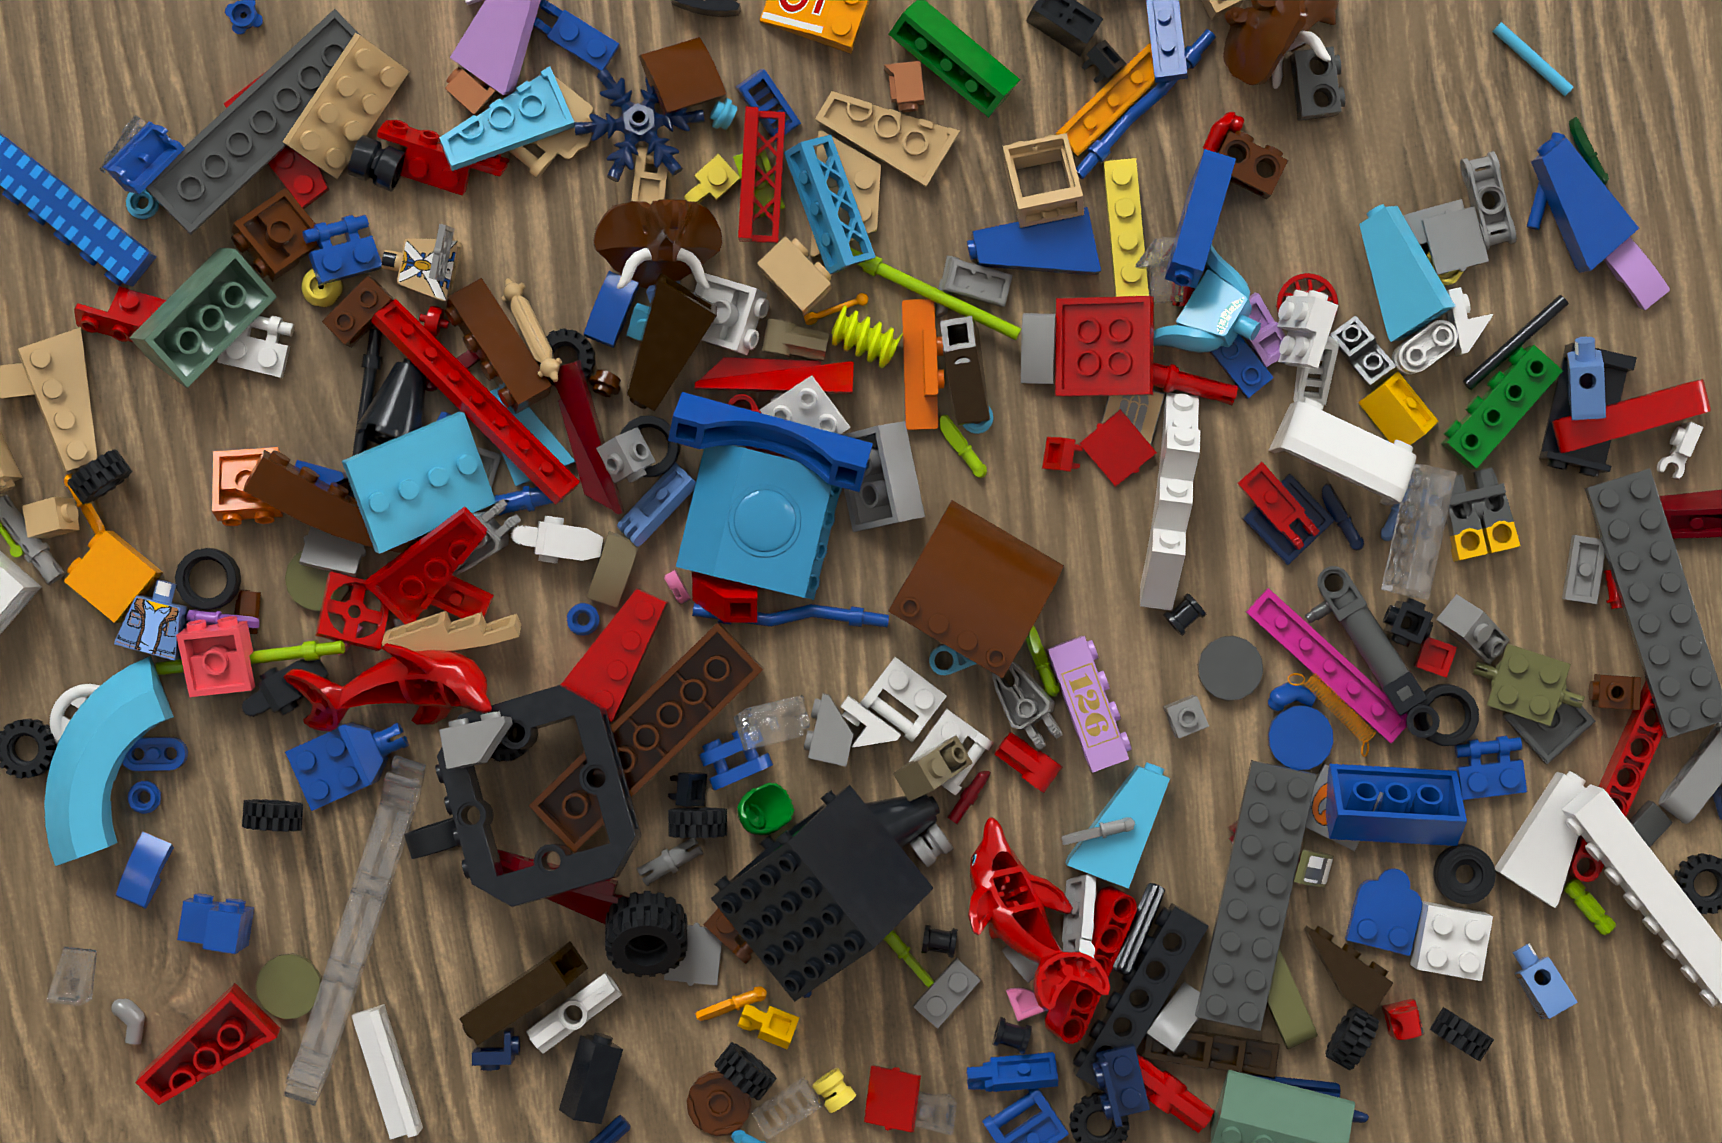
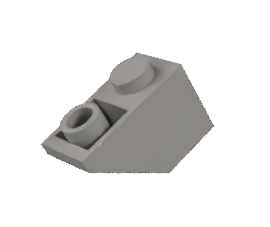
M1457 594L1436 619L1453 637L1489 665L1503 652L1505 645L1510 640L1484 611Z
M823 693L821 700L816 698L814 700L811 718L817 719L814 731H807L803 749L809 750L808 758L846 767L854 733L831 696Z
M500 711L480 715L481 721L469 723L468 718L448 722L449 728L439 730L446 769L455 770L487 763L511 727L512 718L507 716L501 717Z

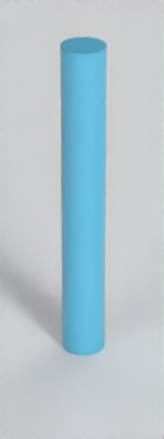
M1502 22L1492 31L1563 96H1566L1573 89V85Z

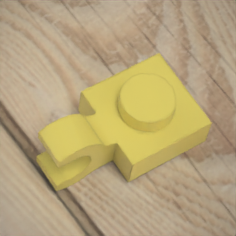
M717 154L694 175L700 184L692 188L684 196V200L700 204L710 194L717 201L740 180V177Z

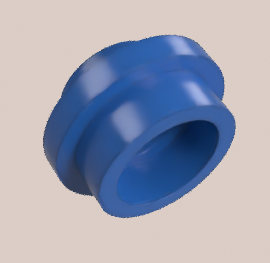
M587 603L573 606L567 615L568 627L573 633L581 636L593 633L600 622L599 613L596 608ZM581 613H586L590 619L589 623L585 626L580 625L578 622V616Z
M150 781L137 782L128 792L129 805L138 813H150L159 806L161 792ZM143 791H147L150 794V801L148 803H144L140 799V794Z

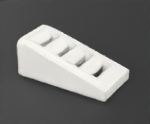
M1328 336L1321 358L1322 366L1319 365L1318 368L1297 367L1294 402H1304L1306 398H1309L1322 405H1326L1339 343L1333 337ZM1308 373L1320 374V379L1308 378ZM1305 387H1319V392L1305 391Z

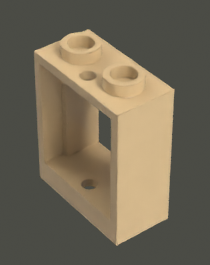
M1067 133L1048 135L1044 138L1025 142L1018 141L1003 146L1004 166L1020 228L1084 215L1083 193ZM1062 161L1069 188L1022 197L1016 169Z

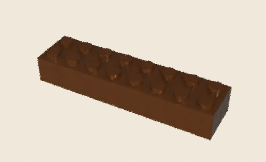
M716 623L611 725L631 797L764 669L721 623ZM585 751L529 805L574 853L605 824L597 795L587 793L579 782L581 769L588 764ZM601 769L595 770L592 775L593 784L599 788L606 780L605 773Z

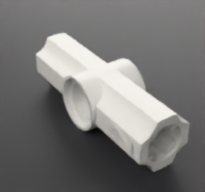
M605 972L574 996L568 998L562 1005L526 1032L535 1047L544 1054L622 996V993L614 980ZM570 1005L578 1006L583 1012L582 1019L571 1020L566 1014V1008Z

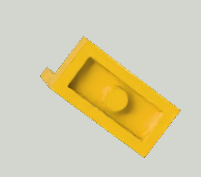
M1399 371L1358 402L1389 442L1393 444L1395 440H1399L1411 445L1439 422Z

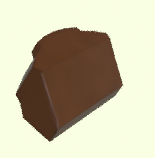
M240 590L235 604L234 615L251 616L259 619L261 592ZM249 628L250 634H258V628Z

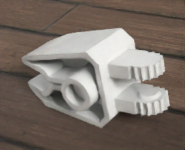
M545 516L544 522L538 521L537 527L517 525L510 533L512 541L518 543V545L534 547L533 553L539 554L538 561L558 563V557L584 561L601 556L603 537L587 528L563 525L564 518Z

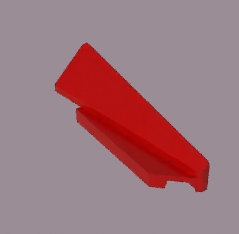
M723 357L700 380L695 382V389L785 393L812 375L826 394L853 395L854 362L848 361L821 365V361Z

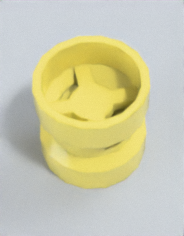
M839 1068L831 1070L812 1084L817 1095H822L824 1098V1106L829 1113L841 1109L856 1097L852 1087L846 1086L844 1083V1075Z

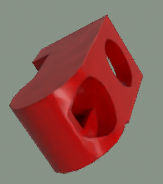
M1413 998L1382 1006L1387 1031L1391 1037L1396 1040H1406L1424 1034L1419 1010Z

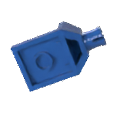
M350 722L286 751L287 758L311 811L378 782L387 764V756L394 751L409 746L406 736L391 741L392 737L404 732L401 725L395 723L387 729L376 732L373 728Z

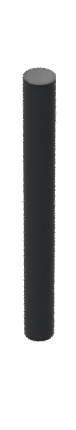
M1562 295L1555 298L1463 380L1465 386L1470 390L1476 387L1569 304Z

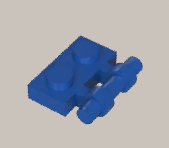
M353 215L341 218V221L328 225L325 222L314 225V228L302 232L305 243L317 241L320 248L319 250L311 251L308 255L319 286L382 268V262L373 236L360 239L358 230L369 227L366 215L358 217ZM345 234L346 243L332 246L330 237Z
M1507 736L1496 737V740L1479 742L1478 739L1468 740L1467 744L1455 746L1456 757H1468L1469 761L1468 766L1456 767L1463 800L1527 792L1523 760H1510V751L1522 750L1520 737L1508 739ZM1497 753L1498 762L1481 764V755Z

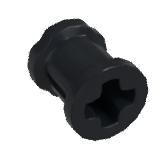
M1188 593L1184 596V601L1171 612L1166 611L1163 614L1169 624L1181 636L1186 633L1185 629L1197 618H1203L1207 615L1197 601Z
M925 925L921 953L932 951L948 954V957L954 958L958 929L953 928L951 931L933 929L930 925Z
M1000 1017L992 1045L998 1046L1002 1044L1018 1049L1020 1054H1024L1029 1043L1032 1026H1018L1008 1023L1005 1018Z

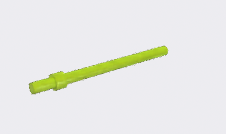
M850 247L853 257L863 254ZM876 256L869 261L856 264L863 267V272L874 277L876 275L882 276L965 317L973 316L976 322L1009 338L1017 340L1020 335L1021 328L882 263L883 259Z
M318 640L306 641L300 646L253 651L249 657L251 664L304 658L305 661L320 660L321 656L344 654L345 644L343 641L319 643ZM182 660L157 662V674L165 675L184 672Z

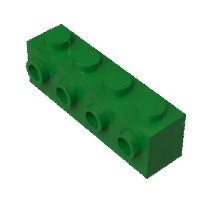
M916 0L902 13L888 34L988 118L1007 99L1021 80L926 0Z
M1535 345L1528 346L1525 349L1522 346L1518 348L1508 360L1511 363L1509 368L1504 373L1498 371L1487 383L1490 389L1482 398L1477 395L1465 408L1468 414L1462 421L1459 422L1456 419L1443 433L1447 438L1441 444L1470 470L1478 468L1563 372L1557 364Z

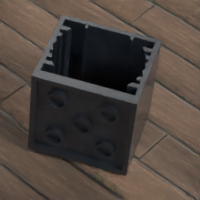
M851 785L847 786L837 795L832 790L828 791L820 798L824 802L822 806L792 828L783 832L775 840L772 839L771 835L766 837L759 843L764 850L729 881L725 875L714 884L718 887L719 891L711 897L712 901L794 1002L873 950L934 889Z

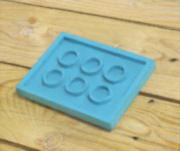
M459 411L342 461L375 552L379 554L431 532L464 506L471 513H474L496 503L464 412Z

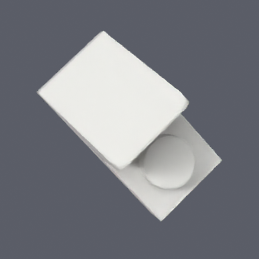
M1459 287L1447 290L1455 304L1454 308L1446 312L1448 322L1455 326L1458 333V340L1454 346L1455 356L1463 355L1470 351L1493 314L1468 319L1467 313H1470L1471 310L1467 294L1462 293V288Z
M848 695L841 704V707L845 710L842 715L857 727L861 722L866 725L852 744V748L896 741L901 736L900 732Z

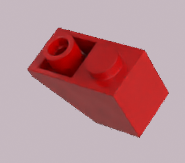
M692 572V601L723 622L757 623L756 586Z

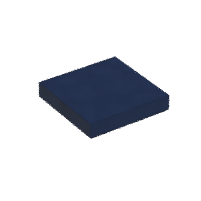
M1288 474L1281 483L1306 510L1304 513L1319 529L1320 532L1316 536L1308 534L1298 519L1294 520L1289 527L1302 539L1304 544L1300 550H1297L1282 532H1278L1256 506L1242 518L1286 565H1289L1335 521L1291 474Z

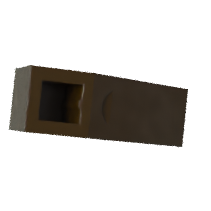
M973 316L940 321L943 350L957 424L964 425L990 420L979 328Z
M1306 925L1304 931L1339 993L1370 1015H1373L1393 984L1386 977L1389 971L1374 961L1369 966L1360 961L1361 953L1346 943L1340 948L1331 942L1334 935L1320 926L1313 930Z

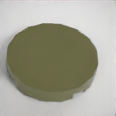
M302 550L288 564L285 576L287 590L293 600L302 607L320 611L328 574L331 571L300 565L299 561ZM343 585L332 593L331 599L342 602L349 593L350 586Z
M294 953L281 954L268 961L260 970L256 981L257 998L262 1007L272 1016L282 1019L299 1018L310 1012L319 1001L322 992V979L318 969L315 968L309 959Z

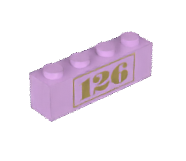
M1080 636L1046 648L1089 770L1093 773L1129 760L1127 752L1132 750L1126 732L1120 733L1116 721L1121 719L1115 702L1109 703L1105 694V690L1110 688L1104 671L1098 672L1094 660L1099 657L1093 641H1086L1085 636Z

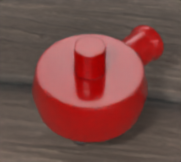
M430 306L427 315L420 314L419 321L424 322V327L434 337L438 336L441 327L447 329L449 326V321L443 319L444 309L439 306Z

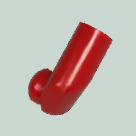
M1227 112L1212 125L1203 148L1218 153L1228 130L1236 133L1237 130L1240 131L1244 118L1235 115L1236 112Z

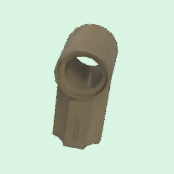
M768 319L761 351L790 357V355L824 361L830 333L796 327V324L787 321Z

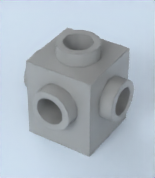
M638 427L620 434L596 448L614 483L626 478L629 483L634 482L647 475L645 468L656 462Z

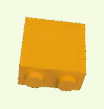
M114 531L98 532L88 543L87 547L90 550L83 558L78 557L68 567L67 573L69 575L64 582L112 622L122 623L136 595H145L164 572Z

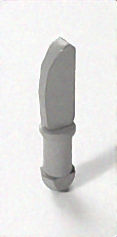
M1125 817L1107 823L1100 822V827L1062 836L1063 845H1068L1100 836L1106 838L1109 835L1129 832L1134 829L1135 821L1131 817Z

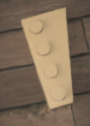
M831 91L815 118L816 122L925 188L960 133V130L940 126L921 118H914L892 109L888 110Z
M81 327L18 348V355L64 471L68 472L87 465L92 460H96L97 450Z

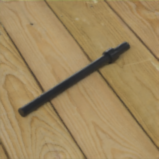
M370 329L367 353L363 354L361 367H364L357 425L374 398L377 370H381L382 357L379 355L382 332L377 329ZM363 431L360 434L355 432L352 456L366 451L368 440L365 439L367 432ZM349 482V483H348V491H349L348 495L351 496V497H353V498H355L354 493H353L352 488H351V485H350V482Z

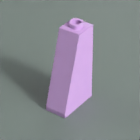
M485 0L450 58L502 95L512 94L516 89L541 0Z

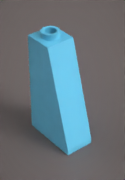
M1382 204L1367 213L1368 219L1360 223L1359 226L1387 336L1390 342L1407 338L1454 308L1455 304L1399 207H1385Z
M1146 762L1145 767L1136 765L1089 827V829L1100 827V822L1107 823L1131 817L1135 821L1134 829L1129 832L1109 835L1106 838L1100 836L1078 842L1067 856L1065 862L1067 866L1129 889L1170 780L1169 777L1163 775L1165 769Z

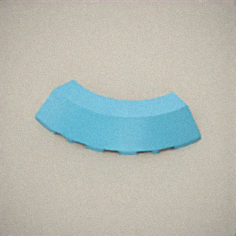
M151 656L129 665L99 686L76 711L57 744L49 768L44 802L45 827L55 866L118 843L113 828L112 801H110L113 781L117 777L125 755L137 740L160 723L174 717Z

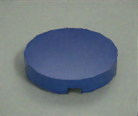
M1305 705L1290 706L1281 711L1271 721L1268 730V746L1274 757L1282 765L1296 770H1308L1320 765L1330 754L1333 745V729L1328 719L1317 709Z

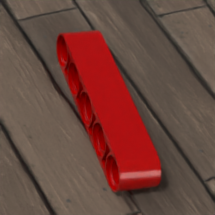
M1700 379L1607 405L1606 418L1572 420V417L1568 416L1552 421L1559 451L1560 453H1565L1712 410L1704 380Z
M1112 886L1104 887L1096 896L1093 920L1094 931L1091 940L1095 947L1094 959L1101 964L1108 978L1137 910V904L1133 897ZM1069 981L1060 991L1055 1007L1048 1010L1045 1018V1027L1068 1044L1077 1043L1085 1035L1101 995H1097L1091 989Z

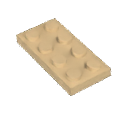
M355 33L283 140V143L332 177L338 179L349 163L358 140L363 135L367 136L410 71L361 35Z

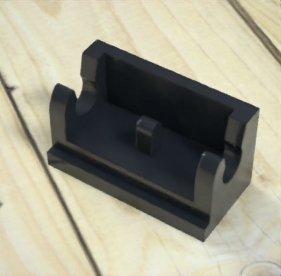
M1037 0L1026 22L1080 57L1099 28L1103 18L1076 0Z

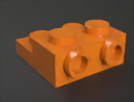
M278 447L213 451L212 512L217 521H222V524L226 526H239L242 524V520L255 519V522L259 524H270L275 521V517H283L282 511L243 491L245 482L263 451L266 450L272 453L275 450L280 452Z

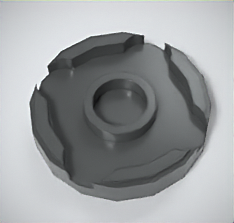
M1236 636L1220 637L1209 642L1201 652L1197 664L1199 678L1203 687L1213 696L1227 701L1242 699L1251 694L1259 685L1263 674L1262 658L1257 648L1246 639Z

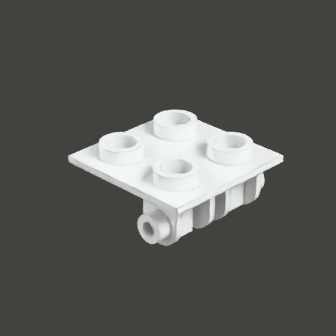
M812 375L784 394L781 392L777 393L770 399V403L760 409L762 414L837 434H842L850 428L844 417Z

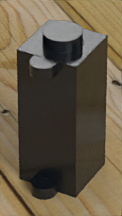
M594 1033V1036L589 1034L586 1036L580 1035L559 1107V1111L573 1120L602 1124L623 1052L621 1047L612 1043L613 1038L602 1033Z

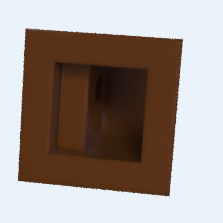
M1594 674V681H1590L1588 689L1589 700H1593V707L1640 710L1641 677ZM1615 686L1619 687L1618 698H1614L1611 695V690Z

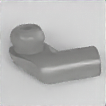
M129 999L115 1000L111 1011L127 1025L125 1043L141 1044L145 1021L144 1012Z

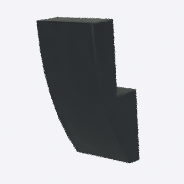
M671 0L674 6L706 16L732 17L739 16L741 12V5L736 2L737 0Z

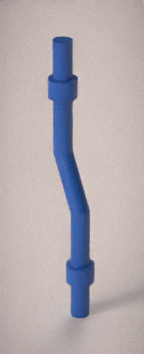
M1206 29L1192 46L1185 48L1187 70L1189 68L1193 69L1202 59L1201 54L1216 38L1210 30ZM1178 80L1159 82L1150 92L1126 111L1101 140H1096L1088 149L1089 154L1076 167L1078 177L1084 179L1098 162L1102 163L1111 153L1110 148L1125 131L1163 98Z
M694 603L692 616L718 619L719 623L731 625V623L723 622L697 603ZM809 604L771 614L757 612V623H747L772 627L814 617L849 622V626L862 627V624L888 628L889 615L866 612L864 608L851 606V609Z

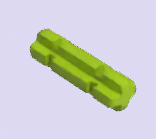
M1574 878L1563 887L1568 896L1575 899L1574 903L1588 920L1595 923L1593 926L1600 934L1605 936L1614 930L1616 923L1610 916L1605 915L1606 911L1590 892L1585 891L1586 887L1580 880Z

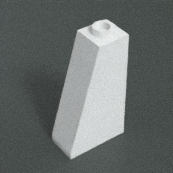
M1571 771L1567 775L1560 772L1555 773L1495 866L1496 872L1554 908L1559 903L1578 836L1567 826L1565 821L1568 818L1561 809L1586 789L1583 786L1586 781Z

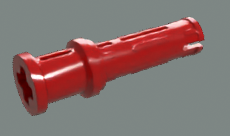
M1153 362V386L1163 388V392L1169 393L1177 390L1231 406L1234 404L1233 399L1236 398L1238 385H1231L1179 371V367H1176L1175 364L1166 366Z

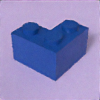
M194 894L193 898L184 900L177 940L203 944V949L236 954L249 946L254 907L245 906L246 901L228 898L226 902L213 901L214 896L207 894Z

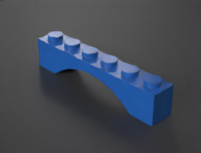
M685 392L681 393L672 416L668 441L697 449L737 445L770 450L802 463L818 474L827 484L860 492L873 443Z

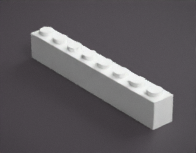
M1590 784L1561 809L1568 818L1565 821L1567 826L1577 836L1581 835L1588 843L1585 845L1587 852L1595 860H1601L1607 869L1604 870L1605 875L1615 885L1618 886L1620 884L1626 892L1623 895L1626 902L1633 909L1641 911L1645 917L1642 922L1653 934L1656 935L1658 933L1664 942L1661 946L1665 952L1673 959L1677 958L1683 965L1680 968L1683 975L1690 982H1696L1702 991L1699 992L1701 998L1710 1007L1717 1006L1722 1009L1721 939L1603 788Z

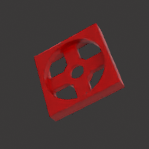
M331 571L326 582L315 636L343 641L347 644L379 651L382 647L389 609L381 601L380 611L366 608L363 603L365 591H370L365 586L366 580ZM343 585L352 587L350 599L345 603L331 599L332 593ZM349 607H358L360 610L359 617L352 618L348 614ZM328 613L341 616L345 622L343 633H340L332 625ZM362 622L377 625L376 631L373 634L363 638H356L358 625Z

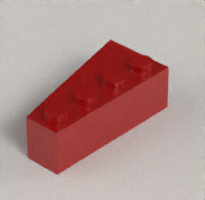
M234 983L139 1074L135 1083L155 1103L160 1105L192 1087L203 1078L220 1071L224 1066L238 1058L253 1052L254 1049L264 1043L274 1040L278 1037L281 1028Z

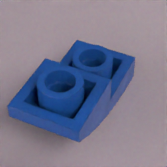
M609 271L591 311L584 331V337L614 348L627 321L626 315L639 289V282L631 280L624 288L618 289L617 285L621 275Z
M142 832L125 867L116 896L146 909L161 882L159 875L174 849L173 845Z

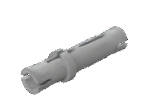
M8 495L0 497V520L26 554L25 559L27 562L32 563L37 568L48 585L55 583L66 572L49 552V545L46 542L43 543L40 538H28L23 515L18 511Z

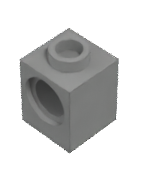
M1193 694L1163 706L1173 734L1178 739L1209 727L1198 697Z

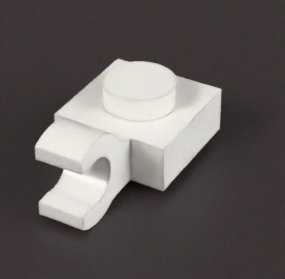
M1693 422L1683 423L1681 427L1678 426L1670 439V444L1673 445L1670 451L1671 455L1662 458L1658 462L1657 471L1664 472L1667 464L1672 463L1675 466L1672 478L1680 479L1685 471L1686 460L1688 457H1691L1703 427Z

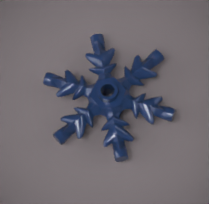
M607 69L599 72L597 78L607 89L601 91L600 95L614 100L610 106L621 107L622 115L614 119L606 113L605 120L596 114H590L589 117L592 122H574L576 136L593 133L592 141L599 139L606 132H608V139L611 138L616 130L624 133L625 140L614 144L615 147L620 149L606 158L607 161H614L607 177L612 181L619 182L625 166L629 170L634 169L632 154L639 156L635 145L640 141H645L649 144L647 155L654 151L655 167L658 168L663 162L672 176L681 172L683 168L672 156L679 154V150L665 145L670 139L658 138L657 130L665 126L673 132L674 125L681 130L690 131L687 123H705L703 109L686 112V108L667 115L658 114L654 106L659 103L654 86H649L646 77L647 91L640 89L644 100L640 104H635L630 101L632 90L628 93L625 92L624 78H620L618 83H616ZM639 119L644 120V121L641 122V123H636V122H634V121L639 120Z

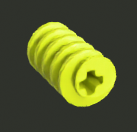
M844 305L831 332L832 345L837 346L844 340V351L848 352L855 345V355L857 357L868 351L867 362L872 363L877 357H880L879 367L884 368L893 358L903 333L897 339H894V328L890 327L883 334L881 333L882 322L879 321L871 328L869 316L860 323L858 322L859 311L857 310L847 317V306Z

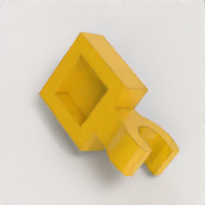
M745 1004L737 1026L748 1031L760 1030L757 1038L788 1049L800 1017L769 1006L767 1013L752 1005Z

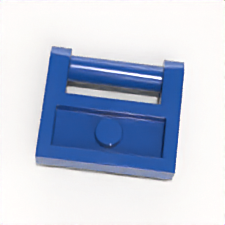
M1039 1088L1028 1089L1029 1093L994 1117L989 1115L982 1120L996 1143H1057L1069 1135V1132ZM1037 1103L1041 1111L1004 1136L1000 1128Z

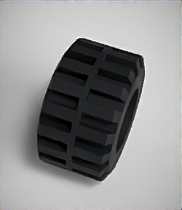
M644 891L642 894L633 892L630 893V897L622 896L618 899V904L613 903L610 906L605 918V951L608 960L612 961V965L616 969L622 968V972L625 974L634 973L635 977H642V975L656 977L658 973L664 975L669 973L670 968H677L679 961H683L686 957L688 947L687 915L684 913L683 906L676 904V899L671 896L666 898L665 894L661 892L652 894L651 891Z

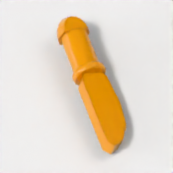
M66 474L64 484L77 503L76 506L78 508L81 507V511L95 535L98 532L104 533L106 531L92 504L83 505L67 482L73 474Z
M761 986L754 987L753 990L737 996L733 995L732 999H727L695 1013L696 1018L699 1021L721 1016L735 1009L739 1011L740 1008L745 1007V1004L750 1005L763 1001L767 996V991Z

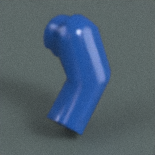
M1287 682L1271 691L1268 705L1274 711H1281L1284 709V706L1294 701L1312 707L1316 700V694L1314 695L1306 687L1301 685L1294 686Z

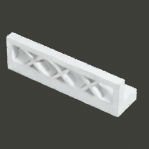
M385 1004L354 1013L351 1016L390 1140L407 1135L408 1138L418 1135L423 1126Z

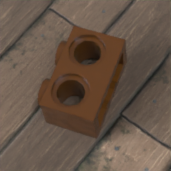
M1238 130L1236 133L1230 131L1226 135L1218 153L1227 156L1229 148H1238L1243 153V161L1234 165L1230 182L1267 200L1272 195L1288 160L1282 157L1283 152L1269 145L1263 148L1253 143L1254 138ZM1259 162H1266L1271 166V177L1263 178L1257 173L1256 167Z
M367 276L322 322L344 345L352 348L374 326L371 322L373 315L392 302L394 298L375 279Z

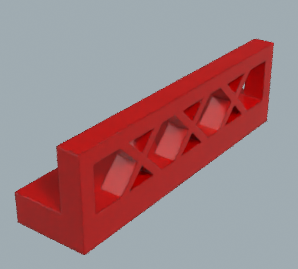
M745 106L738 230L739 242L774 244L779 242L786 112L759 111V107ZM759 119L778 120V132L768 141L759 132ZM758 138L764 143V145L759 149ZM776 140L777 151L771 146V144ZM768 148L776 157V165L765 174L757 165V157ZM756 170H757V171L761 174V176H762V178L759 179L757 182H756ZM776 171L774 184L769 177ZM766 180L775 191L774 198L763 206L755 197V189ZM756 203L761 210L754 215V204ZM774 204L773 216H772V215L767 211V209H769V208ZM763 213L773 222L772 236L753 235V222Z

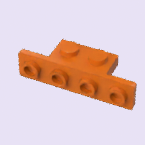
M930 299L903 300L902 324L907 430L937 429L938 389H944V369H938L937 356H943L942 336H936L935 304Z

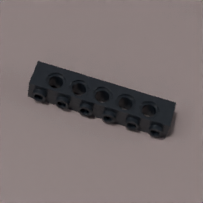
M1171 903L1168 909L1163 907L1155 920V924L1158 927L1152 937L1147 935L1140 951L1141 956L1135 964L1132 973L1122 976V980L1125 983L1119 993L1114 991L1105 1006L1108 1012L1102 1021L1097 1019L1089 1032V1036L1092 1038L1086 1049L1081 1047L1073 1059L1072 1064L1075 1065L1073 1070L1075 1075L1104 1093V1088H1099L1098 1083H1096L1092 1063L1098 1062L1096 1057L1097 1050L1104 1045L1111 1046L1114 1049L1134 1044L1137 1050L1209 927L1204 921ZM1168 933L1179 935V943L1175 948L1167 949L1163 947V938ZM1152 961H1159L1163 964L1161 974L1156 977L1146 974L1147 965ZM1136 989L1146 991V999L1139 1005H1134L1129 1000L1130 994ZM1125 1017L1130 1020L1128 1030L1122 1033L1114 1031L1113 1023L1115 1020Z

